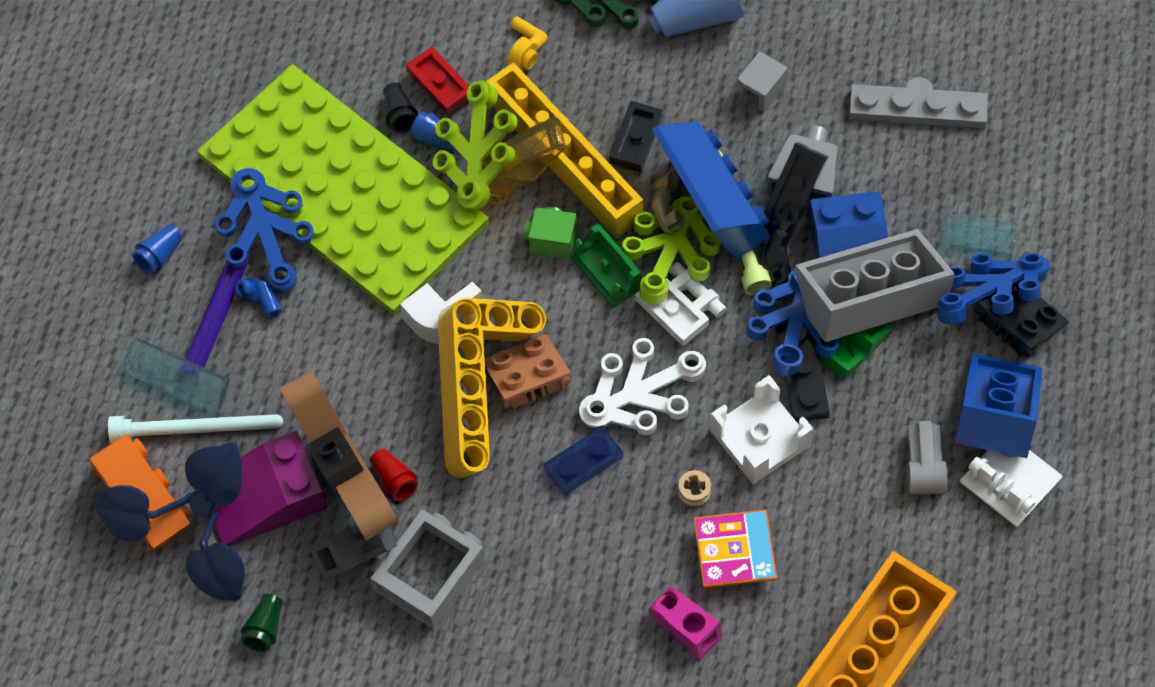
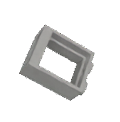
M422 509L396 543L397 547L390 551L370 579L374 592L432 629H435L485 558L483 546H481L482 543L476 536L467 531H464L462 534L452 528L450 521L441 514L434 513L431 515ZM425 530L430 531L466 554L433 600L393 576V573Z

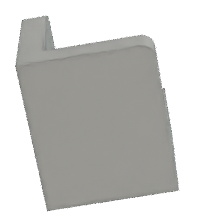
M759 51L738 77V84L759 96L758 110L765 112L786 86L788 67Z

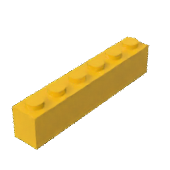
M513 62L488 79L487 82L494 86L498 92L497 102L493 106L496 111L508 110L517 117L518 122L514 130L606 229L618 239L633 228L636 214L643 212V199Z

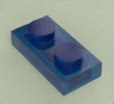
M601 426L545 462L543 469L565 496L622 459L623 451L606 429Z

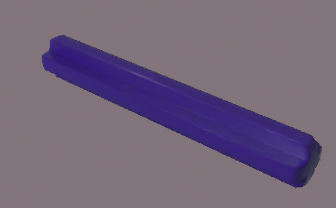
M235 252L232 254L231 259L235 261L240 260L243 257V253ZM226 261L182 365L185 373L196 377L202 374L235 296V285L238 280L242 279L248 261L241 268H234Z

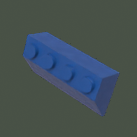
M698 121L658 125L652 129L712 232L736 260L771 238L764 226L769 223L768 218L759 205L755 207L751 205L749 199L754 197L751 190L743 179L737 182L733 174L738 169L728 154L722 156L718 151L723 145L712 129L706 132Z

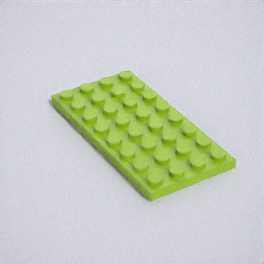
M294 64L289 66L197 150L199 158L230 183L233 176L239 170L253 168L263 174L266 185L285 193L287 191L298 192L302 197L303 208L297 214H288L283 210L282 206L262 198L261 200L265 210L295 223L300 221L309 222L314 230V239L306 245L394 316L401 310L400 303L429 283L490 224L488 216L479 209H467L460 205L457 200L456 191ZM250 179L245 180L242 186L249 188L253 186L254 181ZM294 198L289 199L286 205L293 207L297 205L298 200ZM301 229L297 235L299 237H306L310 231Z

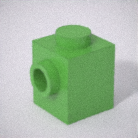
M535 207L533 220L527 219L524 229V240L529 241L530 253L571 260L577 233L576 213L564 212L556 207H547L545 209Z

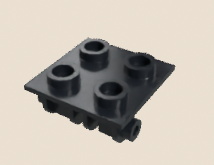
M1019 280L1012 284L1011 295L1013 296L1014 310L1011 313L1000 315L992 311L991 298L997 292L979 300L976 303L979 307L975 313L979 315L978 320L994 331L996 336H999L1006 329L1007 331L1002 341L1006 343L1012 338L1009 346L1018 355H1025L1027 358H1031L1038 349L1036 345L1066 326L1069 321L1055 307L1049 305L1041 297L1033 301L1022 300L1019 297V283L1021 282Z

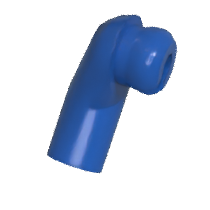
M255 278L238 280L235 285L236 294L245 300L260 303L266 318L271 319L282 313L275 292L268 282Z

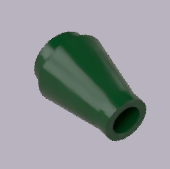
M263 594L259 604L241 628V642L249 649L266 652L270 649V646L276 643L280 611L283 605V601L273 594Z

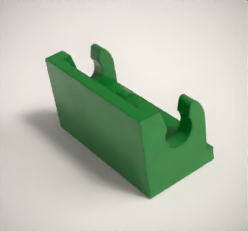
M598 223L590 229V238L585 243L579 238L575 241L574 255L571 256V259L612 308H614L640 290L641 272Z

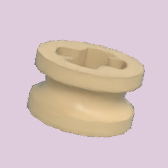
M697 470L688 471L683 474L678 485L680 499L684 504L692 507L705 504L710 498L711 493L709 477ZM691 482H698V487L705 488V490L700 489L699 495H692L691 490L685 489V486L690 488Z

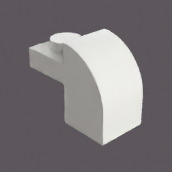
M472 281L444 302L427 283L400 303L402 319L419 337L430 343L439 344L438 315L441 310L462 298L482 299V291ZM456 312L457 319L463 324L462 316Z

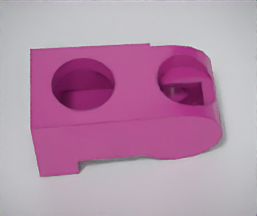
M669 587L648 609L655 621L664 629L670 631L676 639L688 648V652L699 661L722 638L720 622L675 588Z

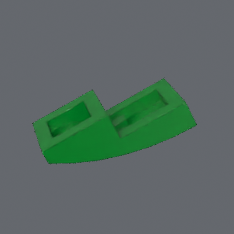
M886 323L837 338L839 345L836 354L830 358H823L818 355L819 360L844 380L892 332L893 326ZM830 344L825 345L827 348L832 347Z

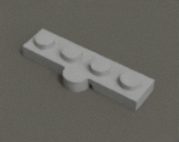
M922 77L911 79L907 83L906 88L852 84L849 119L986 128L988 93L933 90L930 81Z

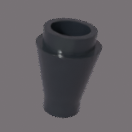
M390 83L383 89L385 122L394 132L405 133L410 131L413 122L418 116V111L404 92L402 85Z

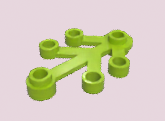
M483 80L471 83L467 89V98L472 105L470 141L459 132L457 123L449 118H442L435 127L436 135L445 141H449L468 161L467 175L456 165L455 156L445 150L437 152L432 161L435 169L447 174L458 186L457 200L460 205L467 209H478L487 204L490 198V188L488 185L504 166L511 164L515 158L514 149L506 143L500 142L507 133L512 132L517 126V117L508 110H500L496 113L493 120L494 128L484 138L486 111L496 104L498 92L494 86ZM508 117L507 123L503 125V121ZM450 125L448 132L445 133V129ZM506 150L504 157L500 159L501 153ZM491 153L492 161L482 170V162ZM447 158L446 163L442 166L443 160Z
M692 197L678 198L672 204V210H679L680 215L683 214L685 218V225L677 229L676 232H665L644 240L632 236L623 241L622 251L631 261L638 260L644 254L663 248L653 272L644 276L640 282L639 295L645 303L657 305L666 300L668 295V281L666 277L678 252L689 269L688 274L691 279L704 281L709 277V261L697 255L685 235L688 229H691L700 241V251L708 256L719 253L721 241L706 227L703 222L704 217ZM640 212L634 218V231L639 235H650L654 229L660 227L656 215H652L649 212ZM646 222L648 223V225H642L640 223ZM711 242L715 245H708L706 243ZM629 247H635V248H637V249H636V250H630V249H628V248H629ZM698 267H699V268H702V269H704V270L699 271V270H696V269H694V268H698Z

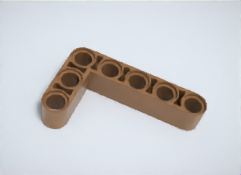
M312 370L280 387L279 389L310 443L339 427L364 470L361 473L336 486V489L365 540L398 523L399 520L349 438Z

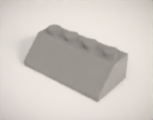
M918 229L795 265V273L807 318L825 342L937 308V303L940 301L941 296L951 292L955 274Z

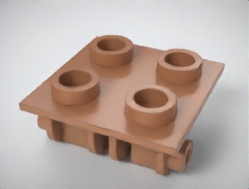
M547 334L531 338L522 344L484 358L485 368L501 394L500 400L504 409L511 407L514 410L516 407L528 403L526 393L529 394L532 402L536 401L534 392L536 389H538L543 398L546 397L545 389L548 394L565 389V385L571 383L569 377L571 372Z

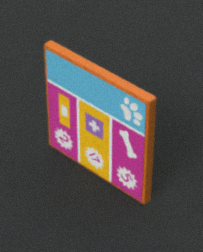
M767 509L694 517L703 588L777 580Z

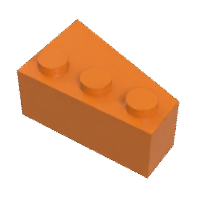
M126 433L89 458L91 471L96 477H100L107 488L117 485H128L143 491L149 499L148 511H155L174 502V499L166 490L171 486L169 481L159 468L153 471L145 460L149 457V453L138 438L132 441ZM184 504L157 518L149 519L150 531L142 539L153 553L190 528V522L187 518L192 516L188 507Z

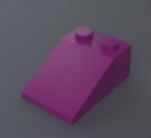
M297 430L262 443L241 457V492L232 504L220 506L216 510L219 517L214 523L222 544L230 547L327 508L321 487Z

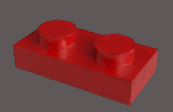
M433 46L406 64L408 74L447 115L468 102L467 89L469 85Z

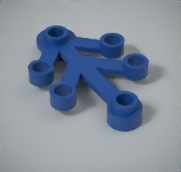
M241 169L231 180L234 198L226 213L219 215L215 220L218 234L222 237H231L237 231L236 221L247 203L252 214L237 243L227 249V261L234 268H241L246 265L248 252L259 233L271 266L268 271L269 284L275 292L288 293L296 286L297 277L294 268L290 264L284 263L272 229L293 237L301 245L312 242L314 230L309 222L300 221L295 223L265 210L261 198L282 206L283 210L288 214H297L303 208L302 197L296 191H287L285 193L266 185L263 174L256 169ZM250 179L254 181L253 186L249 188L242 186L245 180ZM294 198L298 200L297 205L293 207L286 205L289 199ZM230 221L232 226L229 229L223 230L220 228L223 222ZM301 229L310 231L306 237H299L297 235ZM233 253H243V257L240 260L235 261L231 259ZM279 271H286L288 273L287 277L283 280L276 279L275 275Z
M981 253L971 257V271L974 274H965V270L961 267H950L955 273L951 288L962 286L978 287L962 295L957 293L942 295L937 303L938 320L944 324L961 323L966 319L967 306L995 292L997 294L991 298L992 311L1000 315L1009 314L1014 310L1013 296L1011 295L1012 284L1019 280L1021 281L1019 283V297L1022 300L1033 301L1040 298V282L1046 279L1047 273L1050 271L1049 260L1040 254L1028 253L1017 261H992L990 255ZM990 272H1003L1004 274H988V273H990Z
M795 269L790 272L786 283L768 291L760 290L755 294L752 304L754 310L760 314L767 315L762 317L754 316L749 319L746 328V334L749 338L756 341L766 338L769 329L788 322L784 343L775 349L772 359V365L779 375L788 377L797 373L800 369L803 353L798 348L802 326L806 328L817 342L815 350L819 356L830 358L836 354L839 345L838 339L825 342L807 318ZM795 295L792 304L772 312L775 302ZM753 327H759L762 330H756ZM823 344H830L832 347L827 348Z

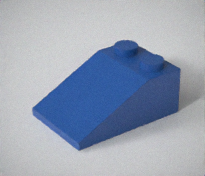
M880 191L811 199L808 220L816 259L888 238Z
M972 353L955 443L963 444L970 449H986L1000 452L1007 457L1019 456L1028 458L1037 421L1043 368Z

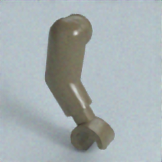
M672 172L656 180L657 192L651 203L659 226L666 233H674L685 225L683 214L680 215L679 210H672L670 205L673 198L672 194L676 193L680 187L679 179L669 184Z

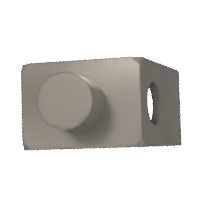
M811 125L808 127L806 137L795 134L788 137L769 173L767 194H772L794 144L799 142L829 156L807 204H810L811 199L833 197L837 146L826 142L828 131L825 128Z

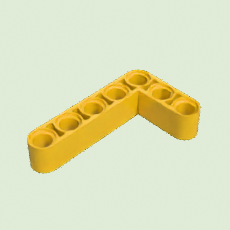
M462 298L441 310L438 315L444 457L446 469L456 478H466L482 471L487 467L490 459L483 340L523 341L540 332L546 325V315L542 307L536 303ZM456 312L462 316L463 324L457 319ZM489 314L494 318L496 325H493L489 320ZM521 316L526 320L527 327L523 325ZM458 347L464 351L465 359L460 356ZM460 382L466 386L467 395L461 390ZM462 417L467 420L469 430L463 426ZM464 452L470 457L471 466L465 462Z

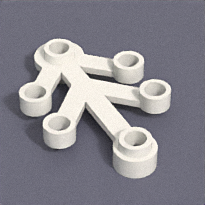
M640 338L633 344L634 358L624 388L612 396L610 394L615 377L622 373L623 362L621 357L614 353L607 354L602 358V375L596 393L587 396L581 402L579 407L580 418L585 425L591 428H603L610 423L636 429L642 435H650L657 427V418L653 412L644 410L636 415L620 410V408L633 404L666 413L676 420L683 419L688 414V401L684 396L673 395L670 398H665L650 393L681 378L688 382L700 380L706 371L705 358L699 352L687 351L679 357L677 364L642 380L647 363L654 356V345L649 339ZM640 347H646L650 351L646 354H641L637 350ZM688 360L698 362L695 367H689L685 363ZM609 362H615L618 364V367L615 369H608L606 367V364H608ZM679 403L684 408L681 411H675L671 406ZM601 406L604 410L601 413H593L591 408ZM643 419H649L652 421V424L644 427L639 422Z

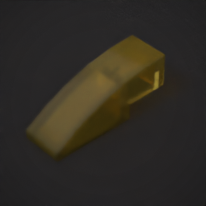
M552 117L504 142L514 149L515 158L511 164L504 166L488 185L490 188L489 200L502 201L518 184L531 185L566 148L558 118ZM506 150L501 153L500 159L504 157ZM491 153L482 162V170L492 161Z

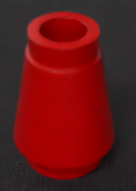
M380 449L371 456L370 463L388 498H393L395 501L400 502L408 499L415 493L418 488V482L416 481V474L387 449Z

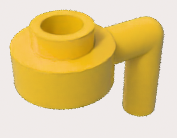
M516 16L512 20L510 28L525 37L519 38L511 48L507 57V65L509 66L514 62L523 72L525 69L530 70L535 65L539 56L537 50L547 42L548 37L545 32Z

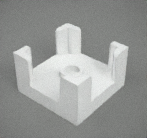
M770 375L755 385L754 397L727 414V406L723 405L711 413V433L752 484H755L809 448L812 443L813 427L803 416L800 418L799 424L794 420L779 401L780 388Z

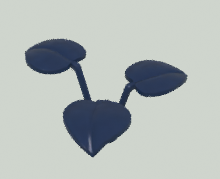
M236 442L204 447L193 452L185 463V474L187 481L195 491L155 511H148V496L133 486L117 485L109 487L95 497V510L106 528L115 537L130 542L139 541L149 533V519L157 518L186 503H190V508L194 514L208 517L199 543L201 550L192 551L186 558V569L191 581L202 592L216 599L234 601L242 597L245 570L239 554L233 548L222 543H213L209 547L207 544L214 521L219 517L216 510L220 506L232 504L241 492L242 463Z

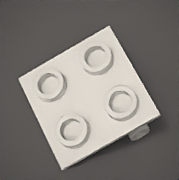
M988 450L981 458L976 457L968 467L970 470L959 482L1015 527H1018L1063 476L1030 450L1028 458L1019 456L1007 457L1000 452Z

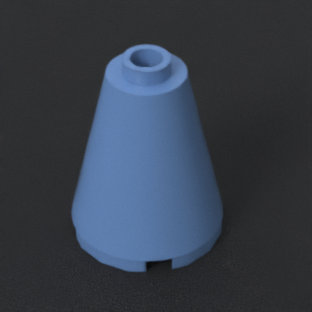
M659 0L651 7L653 14L648 16V19L656 35L662 32L666 38L739 20L744 17V12L739 0Z

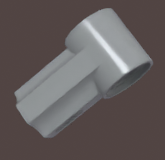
M919 421L914 425H909L908 494H946L947 466L946 462L942 461L940 425L933 424L931 421Z

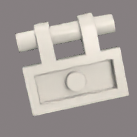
M676 262L669 271L675 279L670 282L666 278L668 281V295L664 302L657 305L645 303L640 298L639 291L635 294V301L682 346H685L709 326V318L703 312L710 311L714 316L720 318L726 312L727 307L719 301L720 296L713 289L708 290L699 281L691 279L688 274L689 269H685L679 262ZM688 290L697 299L691 302L682 291Z

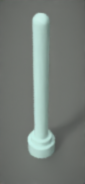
M274 414L132 422V419H125V416H109L108 434L110 444H112L126 433L133 440V437L278 429L283 425V418L280 415Z

